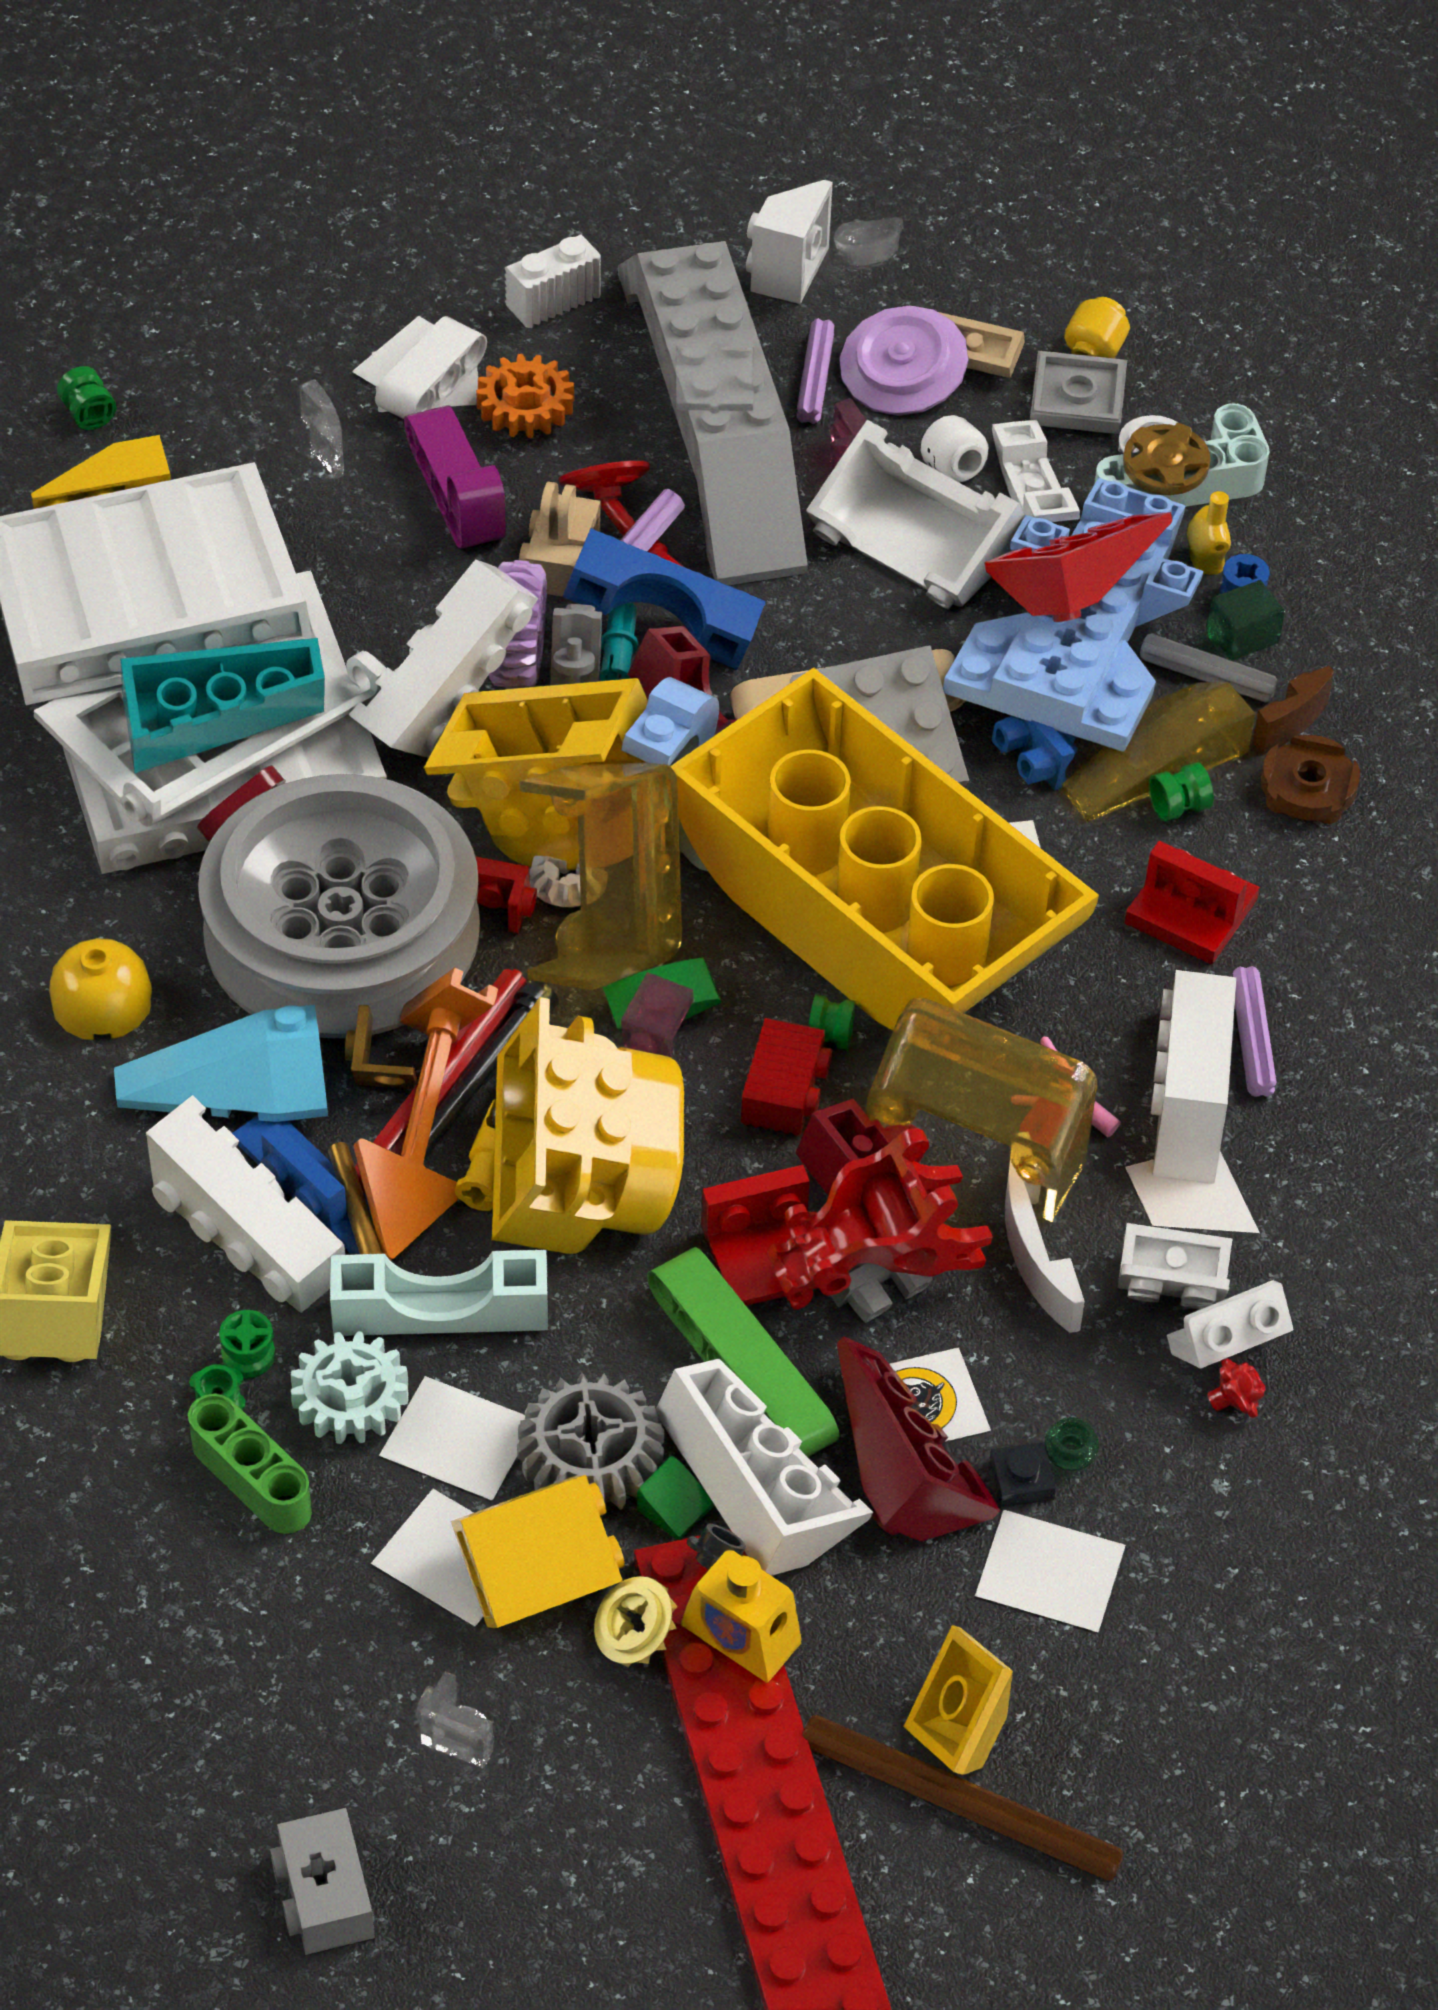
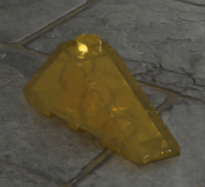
M1229 682L1192 684L1156 700L1145 710L1124 752L1104 746L1062 784V791L1084 819L1090 822L1149 796V778L1154 774L1164 771L1171 774L1178 773L1182 766L1194 762H1199L1204 766L1205 770H1208L1249 752L1256 713Z

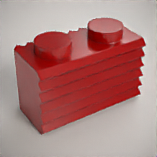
M764 1018L759 1041L757 1042L742 1094L741 1122L745 1126L752 1124L755 1128L762 1126L765 1130L772 1128L775 1132L782 1130L785 1134L792 1132L795 1136L802 1133L805 1118H811L812 1113L818 1111L821 1089L815 1088L817 1077L826 1079L830 1068L832 1049L824 1047V1029Z

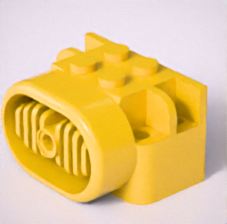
M638 678L464 693L424 766L427 775L455 773L447 789L452 805L460 808L476 807L479 809L495 845L512 860L532 867L534 856H549L567 861V870H576L577 864L598 868L615 864L640 850L652 838L660 822V807L648 781L654 765L621 750L625 734L646 709L648 702Z
M539 997L497 1055L492 1240L566 1254H576L585 1250L602 1228L640 1235L653 1234L662 1227L672 1210L682 1175L684 1159V1082L681 1069L677 1062L668 1056L624 1047L617 1048L608 1038L594 1034L592 1018L578 1016L569 1028L549 1025L550 999Z

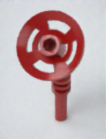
M621 461L590 466L560 476L558 478L559 485L565 487L566 484L576 486V491L594 493L595 500L600 501L601 508L624 537L636 522L618 500V498L622 497L621 487L629 485L650 471V464L646 461ZM659 540L647 551L682 566L668 554V548L663 543H660Z

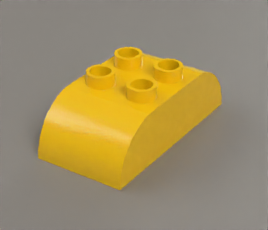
M814 667L668 767L670 790L683 829L698 857L723 891L739 907L846 997L856 1001V1005L871 1018L903 1035L928 1037L940 1032L1086 922L1093 914L1097 905L1099 895Z

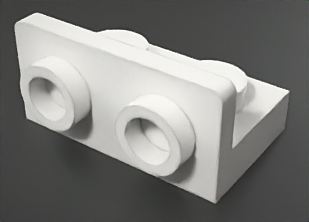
M1272 1280L1186 1315L1184 1318V1328L1168 1334L1167 1338L1172 1355L1201 1369L1291 1332L1294 1329L1282 1284Z

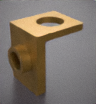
M359 1004L356 1030L348 1029L345 1042V1060L352 1061L351 1071L356 1085L414 1089L418 1083L414 1068L369 1064L373 1016L370 1005Z

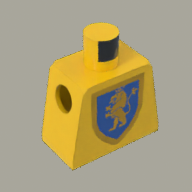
M732 1550L725 1551L697 1583L692 1591L681 1621L683 1627L766 1683L772 1679L801 1644V1634L793 1592L789 1587L763 1571L757 1560L749 1556H741Z

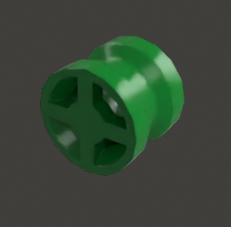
M816 994L811 1008L809 1026L824 1029V1042L833 1043L837 1049L848 1051L855 1019L856 1001L845 999L841 1003L830 1002L825 995Z
M254 1310L236 1311L227 1316L220 1326L219 1339L222 1348L223 1365L240 1370L243 1378L258 1377L267 1372L274 1364L276 1354L273 1343V1329L271 1322L265 1315Z

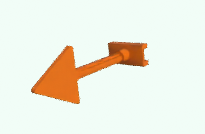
M455 967L403 1005L399 1022L426 1034L429 1040L401 1156L365 1139H360L353 1145L382 1254H385L390 1261L458 1200L455 1193L457 1182L426 1168L423 1162L451 1043L456 1041L459 1030L494 1006L498 988L489 984L476 993L460 985L463 971Z

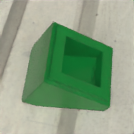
M673 1456L669 1457L640 1486L637 1492V1511L676 1540H681L714 1507V1503L705 1489L686 1467Z

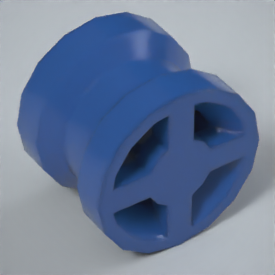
M1238 554L1230 557L1225 562L1219 597L1226 608L1237 613H1251L1263 606L1266 599V586L1270 576L1269 567L1266 562L1250 554Z

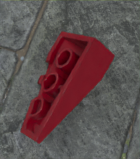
M843 1336L837 1342V1350L862 1488L874 1508L872 1516L877 1524L892 1535L901 1533L922 1542L993 1519L1000 1510L979 1474L968 1461L962 1460L957 1464L942 1446L948 1439L946 1433L938 1424H932L924 1415L911 1408L917 1401L916 1396L882 1354Z

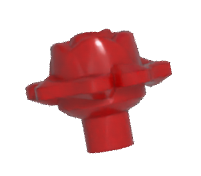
M1228 1358L1221 1360L1220 1386L1207 1393L1212 1407L1219 1412L1232 1405L1243 1413H1247L1252 1419L1257 1417L1258 1401L1263 1397L1266 1386L1261 1381L1258 1372L1248 1363L1237 1365Z

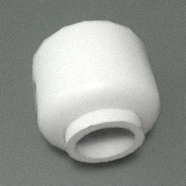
M951 415L938 419L926 430L921 441L920 451L924 462L928 466L960 483L973 478L982 470L988 457L989 447L986 438L973 425L962 417Z

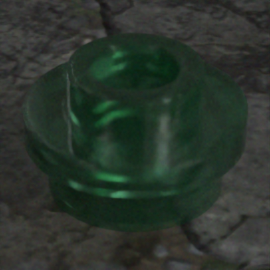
M1067 1417L1059 1420L1047 1431L1044 1441L1049 1460L1057 1467L1065 1470L1074 1471L1088 1467L1096 1459L1099 1449V1440L1093 1428L1083 1419L1076 1417ZM1074 1444L1079 1449L1072 1450L1065 1448L1063 1445Z

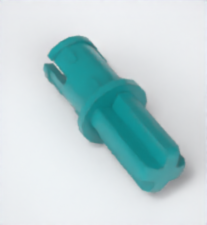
M634 603L620 605L609 612L607 632L601 637V649L604 651L599 676L600 681L619 680V674H622L621 679H630L627 673L631 667L632 655L638 648V641L634 636L637 608Z

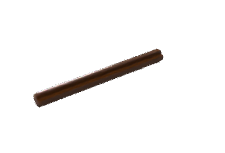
M812 1715L804 1728L803 1737L808 1740L811 1750L1107 1881L1113 1880L1120 1869L1124 1852L1117 1846L822 1716Z

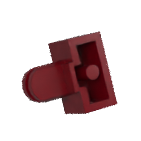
M853 1098L813 1112L795 1154L829 1196L833 1182L845 1164L878 1152L900 1133L917 1127L907 1121L883 1127L878 1119L871 1121ZM924 1154L917 1158L915 1161L921 1163Z

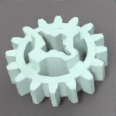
M357 1331L353 1341L345 1342L341 1332H337L334 1335L333 1345L327 1346L319 1339L314 1341L315 1356L306 1353L299 1355L300 1369L291 1371L292 1406L299 1409V1419L302 1425L314 1422L315 1436L321 1438L331 1430L335 1432L336 1443L342 1444L347 1434L354 1433L357 1441L364 1443L365 1431L373 1429L375 1433L382 1436L386 1433L385 1419L399 1422L401 1419L400 1405L408 1404L409 1400L407 1386L408 1371L406 1366H400V1354L397 1349L385 1353L384 1339L378 1337L369 1345L364 1343L363 1332Z

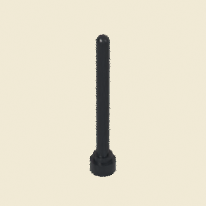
M528 978L515 993L514 999L516 1002L513 1004V1014L436 1110L424 1159L497 1067V1055L539 997L550 999L549 1016L558 1006V996L546 983L535 978Z

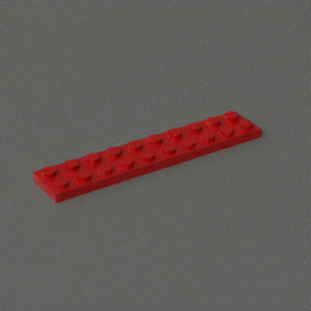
M688 1538L634 1550V1564L638 1576L649 1577L668 1588L667 1593L678 1606L672 1612V1621L677 1629L668 1631L663 1641L666 1650H660L764 2009L892 2010L809 1742L803 1737L804 1726L785 1665L783 1664L772 1679L766 1683L681 1625L693 1589L709 1571L696 1560L695 1557L698 1552L687 1545ZM745 1551L743 1552V1554H742L741 1556H747V1554L745 1553Z

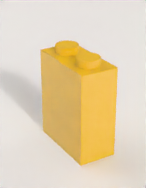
M586 1475L565 1479L451 1521L487 1628H499L623 1582L619 1569L625 1566L620 1545L613 1535L607 1537L600 1517L606 1514L602 1493L595 1482L589 1484Z

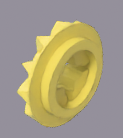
M638 1576L620 1582L607 1593L598 1608L594 1624L597 1645L607 1658L629 1667L632 1663L636 1662L649 1664L650 1655L656 1650H666L663 1641L668 1631L677 1629L672 1621V1612L678 1607L667 1593L668 1588L654 1579ZM628 1611L642 1616L641 1619L645 1623V1630L643 1632L633 1630L634 1625L631 1622L632 1618L627 1615Z

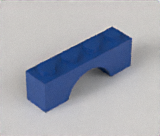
M592 528L589 530L562 596L578 604L592 605L595 607V611L602 612L604 615H607L620 605L632 602H644L660 606L681 620L693 637L711 655L710 659L738 670L752 640L766 602L744 591L737 590L706 577L699 572H694Z

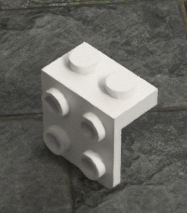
M1127 1223L1118 1288L1128 1290L1127 1297L1134 1300L1159 1302L1160 1295L1181 1298V1306L1199 1310L1211 1306L1213 1303L1223 1301L1229 1290L1230 1280L1227 1279L1232 1239Z

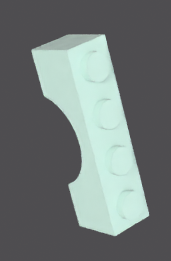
M546 1250L492 1251L489 1257L478 1267L465 1273L442 1277L423 1276L405 1271L392 1263L385 1254L331 1255L330 1303L333 1336L337 1332H341L343 1336L355 1335L357 1331L363 1332V1335L548 1330Z

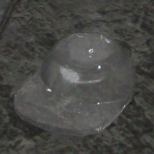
M893 217L871 221H851L842 224L834 234L835 244L841 258L854 268L870 270L885 265L894 257L899 248L900 233L904 226L903 219Z

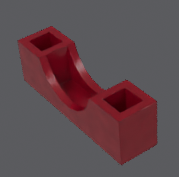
M684 626L648 629L627 673L631 679H639L646 698L648 699L651 691L667 677H672L712 696L709 684L711 655ZM719 711L715 735L738 719L728 720Z

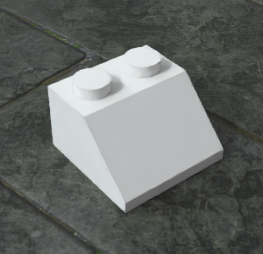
M822 180L769 196L760 213L754 212L752 214L747 229V238L752 239V247L746 261V271L751 273V292L801 304L829 249L832 200L831 181Z

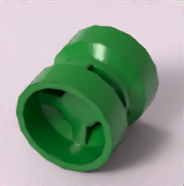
M88 366L76 367L65 373L58 382L57 395L63 404L69 408L70 415L79 428L95 430L106 425L114 417L117 409L116 401L110 392L104 388L103 381L93 368Z
M1199 762L1182 766L1178 773L1171 774L1164 771L1154 774L1149 778L1148 787L1151 803L1162 821L1167 822L1180 818L1186 810L1200 812L1213 806L1214 793L1212 783L1204 766Z

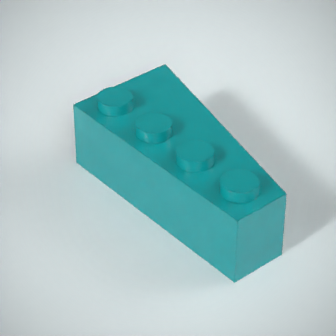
M318 638L120 659L122 696L134 774L324 712L325 675Z

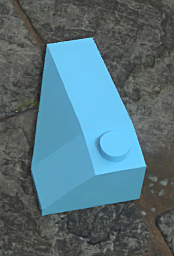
M288 1005L278 1009L263 1010L114 1068L118 1108L172 1112L193 1095L205 1108H211L212 1116L229 1118L231 1110L258 1112L260 1121L271 1122L328 1116L315 1005Z

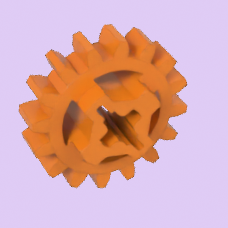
M518 354L517 362L512 363L503 357L500 358L499 369L488 365L486 367V377L478 378L476 403L477 409H481V419L483 422L493 420L494 431H499L504 427L509 428L510 437H515L518 431H525L528 438H533L534 430L537 429L548 435L551 433L552 423L563 426L565 424V415H572L574 383L569 382L568 370L558 372V362L555 360L545 365L542 364L541 355H536L532 361H526L523 354Z

